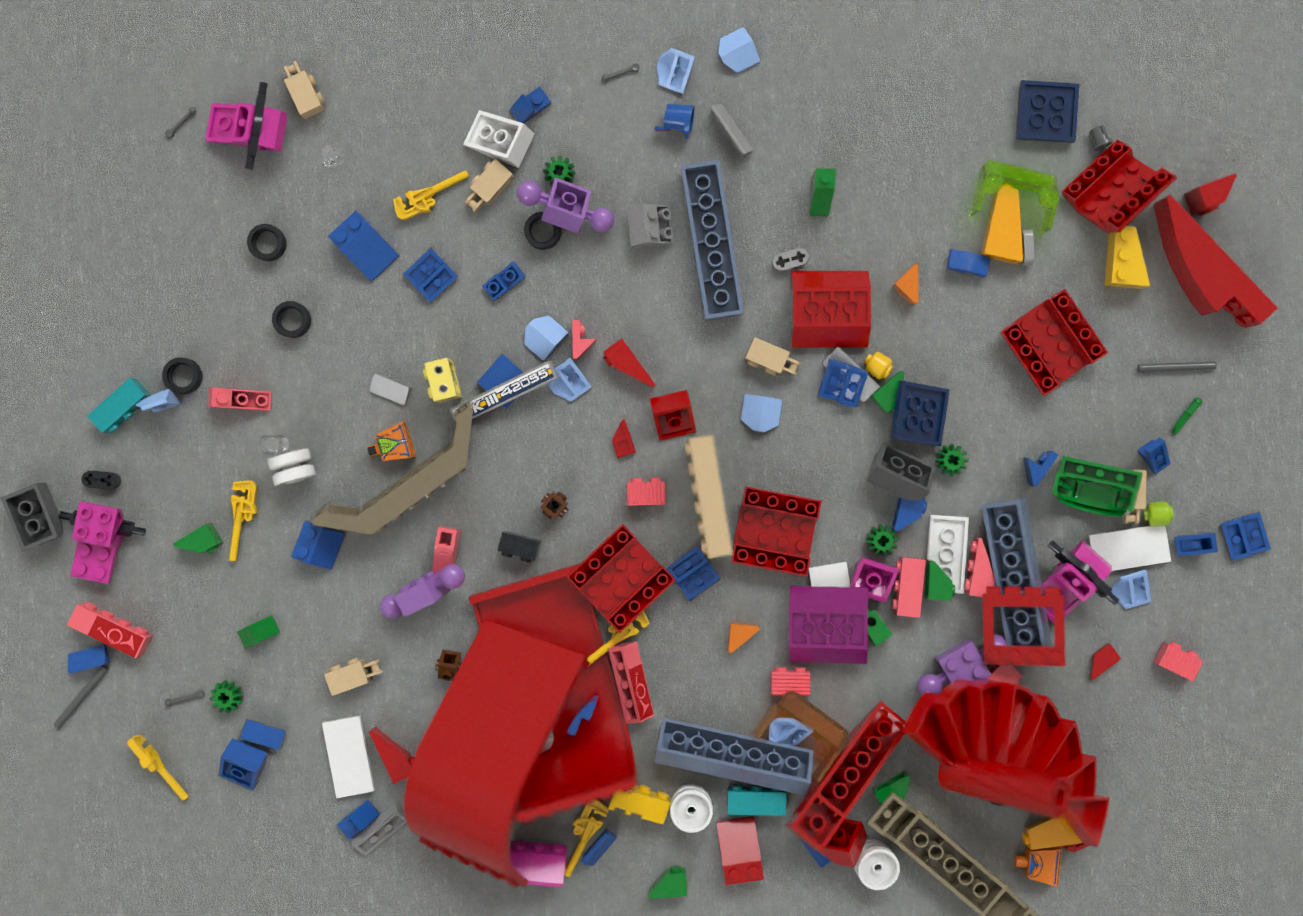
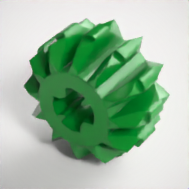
M559 155L558 161L551 157L552 164L549 162L545 163L548 168L543 169V173L548 175L544 179L545 181L550 180V186H552L555 178L571 183L574 181L570 176L576 175V172L571 170L574 168V164H568L569 158H565L562 161V156ZM559 168L562 171L561 176H559L556 171Z
M950 444L949 448L946 445L942 446L944 452L937 451L941 458H935L936 462H941L937 469L943 468L942 474L944 475L948 471L949 476H954L955 472L957 475H960V468H967L963 462H969V459H963L967 452L963 451L960 453L962 447L957 446L955 448L954 444ZM949 456L955 457L954 464L948 462L950 460Z
M882 524L878 525V530L875 527H871L874 533H867L866 535L871 537V540L865 541L866 544H872L868 547V550H874L875 556L881 552V556L885 557L886 551L889 554H893L890 548L897 549L898 547L893 544V541H899L898 537H892L896 534V531H890V526L888 525L883 529ZM883 535V538H886V541H884L883 545L881 546V543H878V540H880L881 536Z
M224 680L222 684H215L216 689L210 691L214 696L210 697L209 700L215 701V704L212 705L213 708L219 706L218 712L221 713L225 710L226 713H230L231 710L235 711L238 709L237 704H242L243 701L239 697H242L244 693L238 692L241 688L240 685L234 687L235 681L228 683L227 680Z

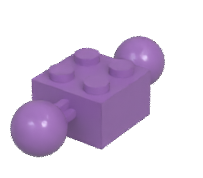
M555 178L548 194L541 192L540 186L533 181H524L517 188V198L522 204L532 206L539 202L545 205L541 220L575 233H578L584 219L590 221L592 228L598 232H607L614 224V216L609 209L603 207L597 208L594 211L587 209L591 191Z
M456 564L446 565L442 571L440 570L436 573L432 570L421 578H416L399 589L400 593L397 595L385 596L380 603V611L388 619H396L402 613L406 617L435 603L449 593L451 589L460 587L464 583L465 572Z
M994 635V645L1007 646L1003 636ZM965 639L934 657L942 672L938 675L925 674L921 676L918 680L917 688L921 695L925 692L939 694L942 691V685L947 682L951 684L958 679L973 682L986 679L991 676V673L986 664H984V648L977 651L973 642Z

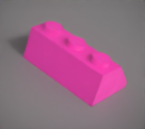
M522 840L510 841L511 863L517 872L529 880L527 884L563 887L568 846L559 843L545 844L542 842H524Z

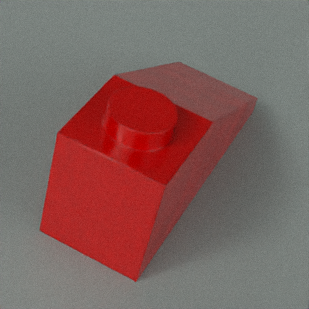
M622 338L603 351L606 355L603 359L609 367L613 365L615 369L652 388L656 386Z
M377 727L372 728L369 734L393 784L407 778L414 756L411 757L406 749Z

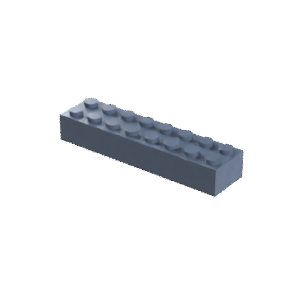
M719 160L681 166L680 171L705 321L742 316L744 310Z
M1026 497L989 502L982 505L996 586L1001 587V594H1005V587H1021V594H1025V587H1041L1042 589ZM1000 607L1007 646L1052 647L1045 607Z
M663 718L659 730L654 763L806 796L811 784L814 750Z

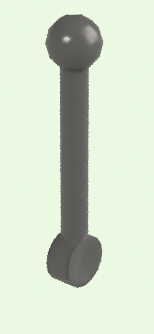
M635 63L628 69L610 75H603L601 80L607 82L611 78L631 71L638 72L639 65Z
M190 107L188 113L171 130H167L165 135L172 138L174 132L191 115L196 114V109Z
M200 690L196 694H192L189 696L177 698L174 700L167 699L165 701V706L169 707L173 703L185 701L196 697L202 698L204 697L205 693L204 691Z

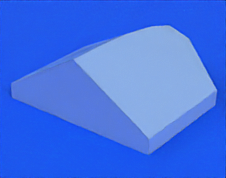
M744 27L720 38L718 53L723 63L734 70V72L739 73L760 62L753 40Z
M670 48L659 57L656 67L659 85L683 94L693 70L695 56L674 48Z
M550 316L536 318L525 328L524 345L545 361L569 332Z
M571 358L555 368L559 378L548 383L549 388L555 395L565 398L570 402L592 387Z
M170 389L153 394L136 404L137 407H140L141 411L152 409L153 412L181 405L180 400Z
M744 394L741 420L753 431L766 432L779 425L782 400Z
M1146 570L1122 576L1111 586V592L1119 598L1118 602L1125 609L1151 602Z
M775 718L769 724L768 740L797 746L813 732V728L794 718Z

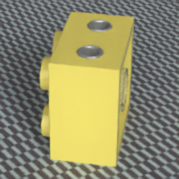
M444 358L424 363L423 374L425 379L429 380L428 394L430 399L433 398L435 402L441 403L462 397L453 360Z

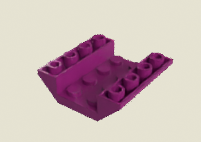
M790 586V662L867 664L868 587Z

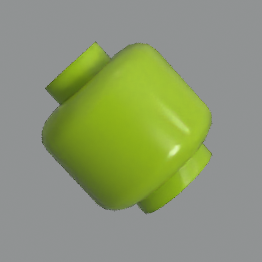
M1166 501L1150 502L1148 509H1144L1145 521L1149 520V524L1152 527L1168 526L1171 521H1174L1172 505L1169 506Z

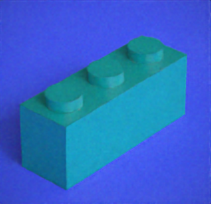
M129 378L88 414L87 417L101 433L112 434L120 428V424L124 420L127 421L134 416V411L140 408L136 404L151 396V394L138 379Z
M733 784L732 787H727L728 815L786 816V791L762 788L759 785L743 787L740 784Z

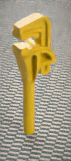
M464 170L432 187L408 191L405 195L412 207L410 209L403 204L404 202L400 196L393 199L396 215L401 220H408L420 213H430V208L436 205V201L432 199L433 195L468 178L467 171Z
M252 480L233 483V490H241L244 493L248 492V495L241 497L239 495H231L234 524L229 554L230 561H237L243 520L252 521L254 514H258V507L256 505L258 486Z
M644 611L635 619L642 628L650 624ZM632 622L621 633L610 625L608 632L613 633L611 639L587 657L590 662L589 666L609 651V648L614 647L630 636L639 633V630L633 626Z
M141 735L131 737L127 744L139 758L142 768L145 769L147 767L152 773L157 771L182 801L188 798L189 795L164 767L154 746L152 747L149 744L146 748H143L142 745L146 741L145 737Z
M594 799L593 803L585 805L581 815L573 821L575 826L573 833L575 835L580 834L581 839L566 867L565 876L567 877L571 876L588 841L603 824V819L596 818L593 814L589 816L592 809H594V814H600L603 817L607 816L609 809L599 799Z

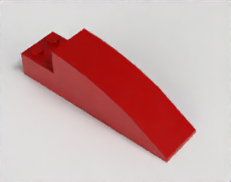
M1170 194L1153 204L1162 246L1170 267L1181 288L1201 316L1215 313L1223 308L1235 317V322L1239 326L1247 328L1262 324L1278 309Z
M879 701L850 732L812 778L806 796L803 795L805 798L785 826L813 850L822 852L904 736L902 730L906 721L882 701Z

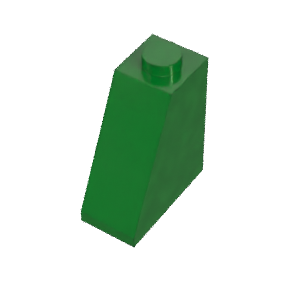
M816 168L811 177L809 216H829L835 190L836 169Z

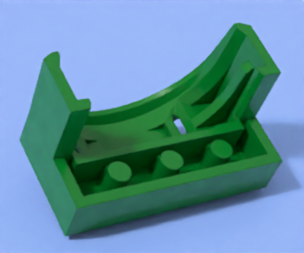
M1063 456L1060 470L1056 473L1052 494L1062 504L1081 511L1104 516L1123 517L1135 510L1143 473ZM1083 481H1088V482L1098 483V484H1102V485L1112 486V487H1114V488L1105 487V486H1101V485H1096V484H1092V483H1087V482H1083ZM1076 483H1078L1077 490H1076V494H1075V497H1074L1073 494H1074L1075 486H1076ZM1119 492L1117 505H1115L1117 494Z

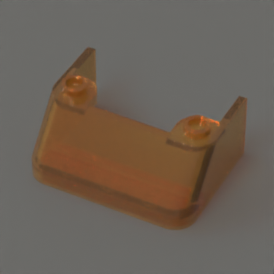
M788 691L768 709L752 732V735L760 738L775 718H794L813 729L811 735L817 739L812 748L814 750L813 755L821 761L811 775V778L820 782L847 743L849 733L842 725L797 692Z

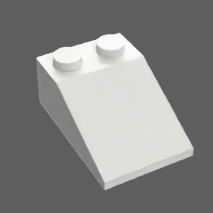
M479 110L463 145L504 164L519 168L534 133L523 123Z

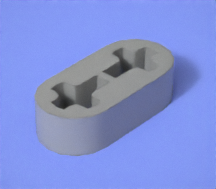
M1032 229L1021 230L1023 250L1021 265L1033 266Z
M797 248L777 254L773 258L772 266L779 272L801 267L808 261V253L802 248ZM798 252L800 255H804L802 262H799V260L792 261L791 259L796 257ZM778 258L789 260V262L783 265V268L780 265H776Z

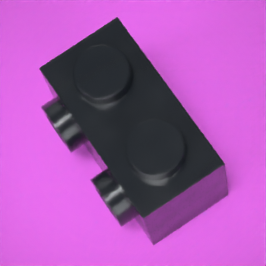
M503 531L497 551L502 552V556L512 558L515 555L519 556L521 561L531 563V560L535 561L537 559L542 540Z

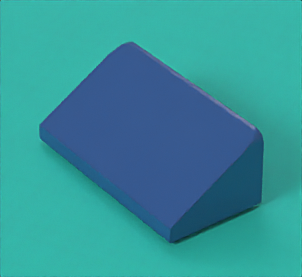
M106 644L68 654V673L71 674L110 663Z
M608 828L605 829L582 856V863L590 866L595 865L617 839V836Z

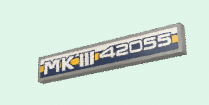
M549 360L469 399L473 404L472 419L558 379L559 376L552 361ZM465 401V402H463V403H461V404H459V405H457V406H454V407L450 408V412H451L453 418H454V411H455L456 409H458L460 406H462L463 404H465L467 401Z

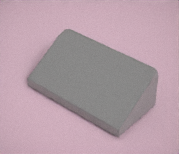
M374 373L369 391L405 406L412 388Z

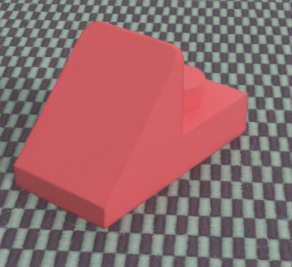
M572 320L573 359L578 360L597 340L581 339V336H585V325H581L580 320Z

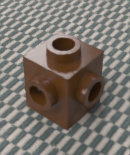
M559 491L557 494L555 492L547 493L541 500L543 503L540 507L543 509L542 513L549 519H552V517L557 519L558 516L562 518L569 510L566 507L569 504L566 502L568 498ZM554 501H557L559 503V507L557 509L552 507V503Z
M442 649L440 659H437L435 670L438 671V679L453 681L462 664L461 652Z

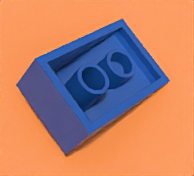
M356 210L328 236L370 281H373L399 257L398 253Z

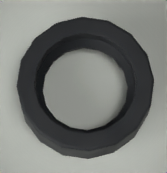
M537 212L531 215L525 222V237L529 244L536 249H550L560 240L561 227L553 225L554 234L547 242L535 240L531 232L532 226L535 222L541 220L543 212Z
M271 224L257 225L249 232L247 237L248 249L253 256L263 261L271 262L277 260L286 250L287 241L285 235L280 229ZM265 231L274 233L278 240L276 249L269 254L261 253L256 246L258 236Z
M286 301L280 303L272 313V323L279 334L288 338H298L309 330L311 316L305 306L295 301ZM290 308L298 310L303 318L301 326L294 331L286 330L281 324V315Z
M183 357L170 360L164 366L162 372V380L165 386L178 394H190L196 391L203 379L200 366L195 361ZM187 365L192 369L193 379L188 386L179 387L173 382L172 373L176 366Z

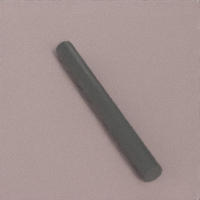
M1217 363L1138 364L1137 371L1216 369Z
M102 665L55 721V727L61 728L109 670L107 666Z

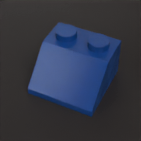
M311 520L304 521L291 557L307 564L333 569L346 534L332 528L313 525Z
M232 738L221 755L219 776L254 791L266 764L267 753L260 748L247 745L242 740Z

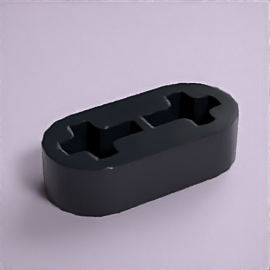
M87 471L82 475V483L88 488L116 489L121 484V477L115 472ZM93 476L94 478H99V481L92 482L88 478ZM112 478L115 479V482L110 484V482H104V479Z

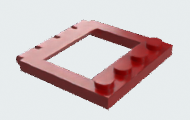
M987 586V594H983L984 664L1065 667L1064 594H1060V587H1045V594H1042L1041 587H1025V594H1021V587H1005V594H1001V587ZM994 606L1054 607L1055 647L994 645Z

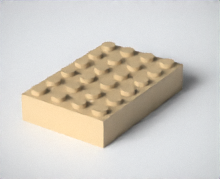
M713 435L688 439V443L684 445L686 456L690 455L691 463H688L689 475L694 477V482H691L693 495H697V501H694L697 515L700 514V520H697L700 534H703L704 537L700 539L702 552L707 554L708 558L731 555L732 548Z

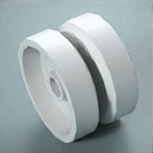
M309 449L285 453L267 460L269 470H283L272 476L274 486L297 483L316 475L314 465L307 464L301 466L302 463L308 462L311 459Z
M686 784L679 787L673 793L670 810L674 824L680 830L688 833L705 829L713 815L712 800L708 792L701 786Z
M871 839L866 840L854 870L866 887L873 890H884L892 886L897 880L900 873V864L888 845L883 841Z

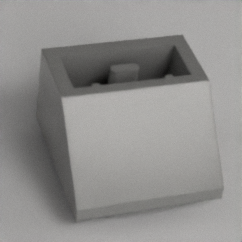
M640 204L627 208L631 247L674 244L670 206Z

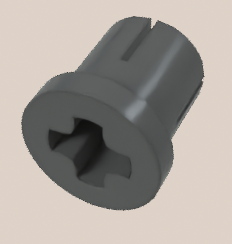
M1104 125L1089 131L1094 144V151L1104 149L1113 143L1112 139L1108 137Z

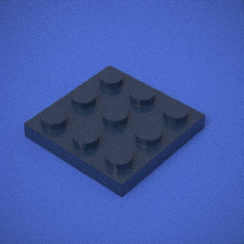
M1021 80L1016 139L1074 143L1076 141L1079 84Z
M898 381L890 438L941 446L950 389Z

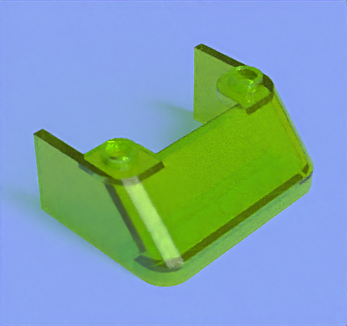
M989 160L982 165L970 216H974L980 211L984 193L995 194L1000 191L1002 184H1010L1015 188L1039 193V203L1042 207L1046 208L1040 233L1044 234L1052 229L1059 202L1057 180L1053 175L994 160Z

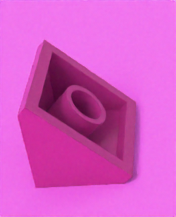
M861 557L855 564L850 587H868V598L886 603L899 569Z

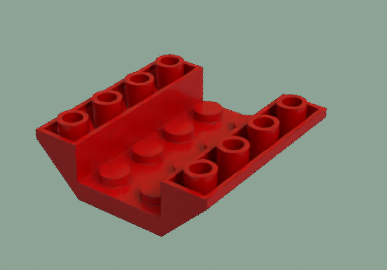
M1117 139L1061 192L1079 215L1106 233H1119L1177 179V176L1163 167L1157 171L1151 169L1133 157L1131 147Z
M791 271V291H793L791 348H868L871 331V284L868 271Z
M1066 289L1043 301L1000 332L1043 396L1059 387L1061 382L1088 364H1093L1109 353Z
M745 486L733 542L731 562L807 577L811 560L809 555L816 519L818 520L822 501Z
M624 524L618 527L567 576L571 583L619 633L676 580L639 543Z

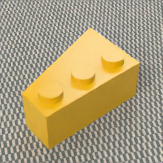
M1126 226L1119 233H1109L1104 286L1136 289L1150 287L1135 226Z
M640 785L635 787L632 792L622 794V792L615 793L610 798L608 809L614 811L615 807L625 810L624 813L627 815L634 813L641 816V819L664 824L671 805V798L664 792L658 791L656 793L650 791V787Z

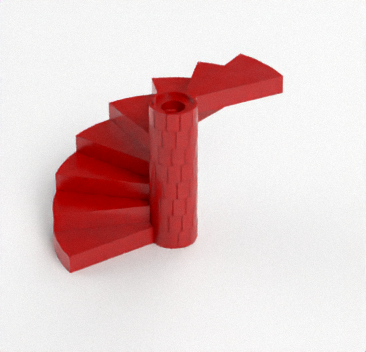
M958 679L952 682L939 694L925 692L912 709L902 732L940 763L938 781L941 788L1053 818L1063 817L1083 844L1098 847L1106 822L1110 797L1095 794L1097 781L1096 756L1082 753L1076 721L1061 718L1057 708L1048 696L1034 694L1022 685L993 680L973 682L965 679Z

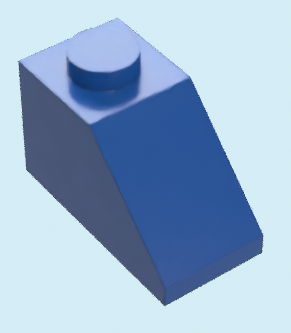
M899 497L891 529L899 531L919 519L922 513L925 514L927 509L926 498L910 501Z

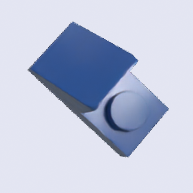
M539 86L527 96L522 94L509 110L518 122L524 124L552 103Z
M1160 437L1155 441L1151 440L1138 449L1139 454L1154 474H1157L1171 464L1166 443Z
M1054 451L1043 452L1037 460L1038 464L1030 458H1024L1027 480L1030 486H1038L1058 457V454Z
M1200 532L1198 534L1175 537L1178 556L1218 552L1215 533Z
M367 799L341 820L337 826L350 839L356 833L363 830L380 813Z

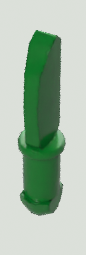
M1201 398L1193 399L1187 410H1184V414L1178 419L1172 429L1173 434L1176 435L1190 417L1193 416L1197 408L1202 405Z

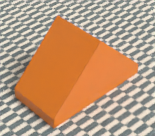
M918 264L910 267L892 285L911 305L918 303Z
M730 622L727 647L729 653H733L761 630L757 624Z

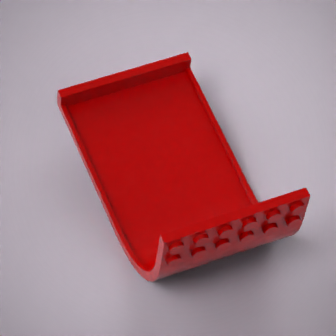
M579 564L468 597L470 605H473L479 629L486 619L585 655L586 658L604 645L593 605L567 578ZM607 652L592 663L587 670L582 668L554 725L552 746L540 754L522 792L520 803L515 813L517 822H531L540 815L548 817L555 814L557 810L563 809V811H568L575 808L574 805L581 803L589 805L594 802V799L601 797L603 800L609 799L615 793L622 792V794L632 792L637 787V767L633 746ZM594 695L599 696L590 720L581 719L575 736L567 733L579 709Z
M486 619L484 620L425 732L410 767L404 795V814L410 831L420 838V843L435 852H441L448 858H455L466 866L471 865L479 872H486L497 880L501 881L502 879L515 888H518L519 885L524 888L526 887L529 880L514 869L510 859L509 843L515 811L525 785L582 668L588 669L590 662L585 655Z

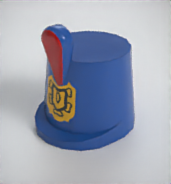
M668 104L664 117V127L655 126L654 130L656 132H678L685 134L686 139H689L695 106Z

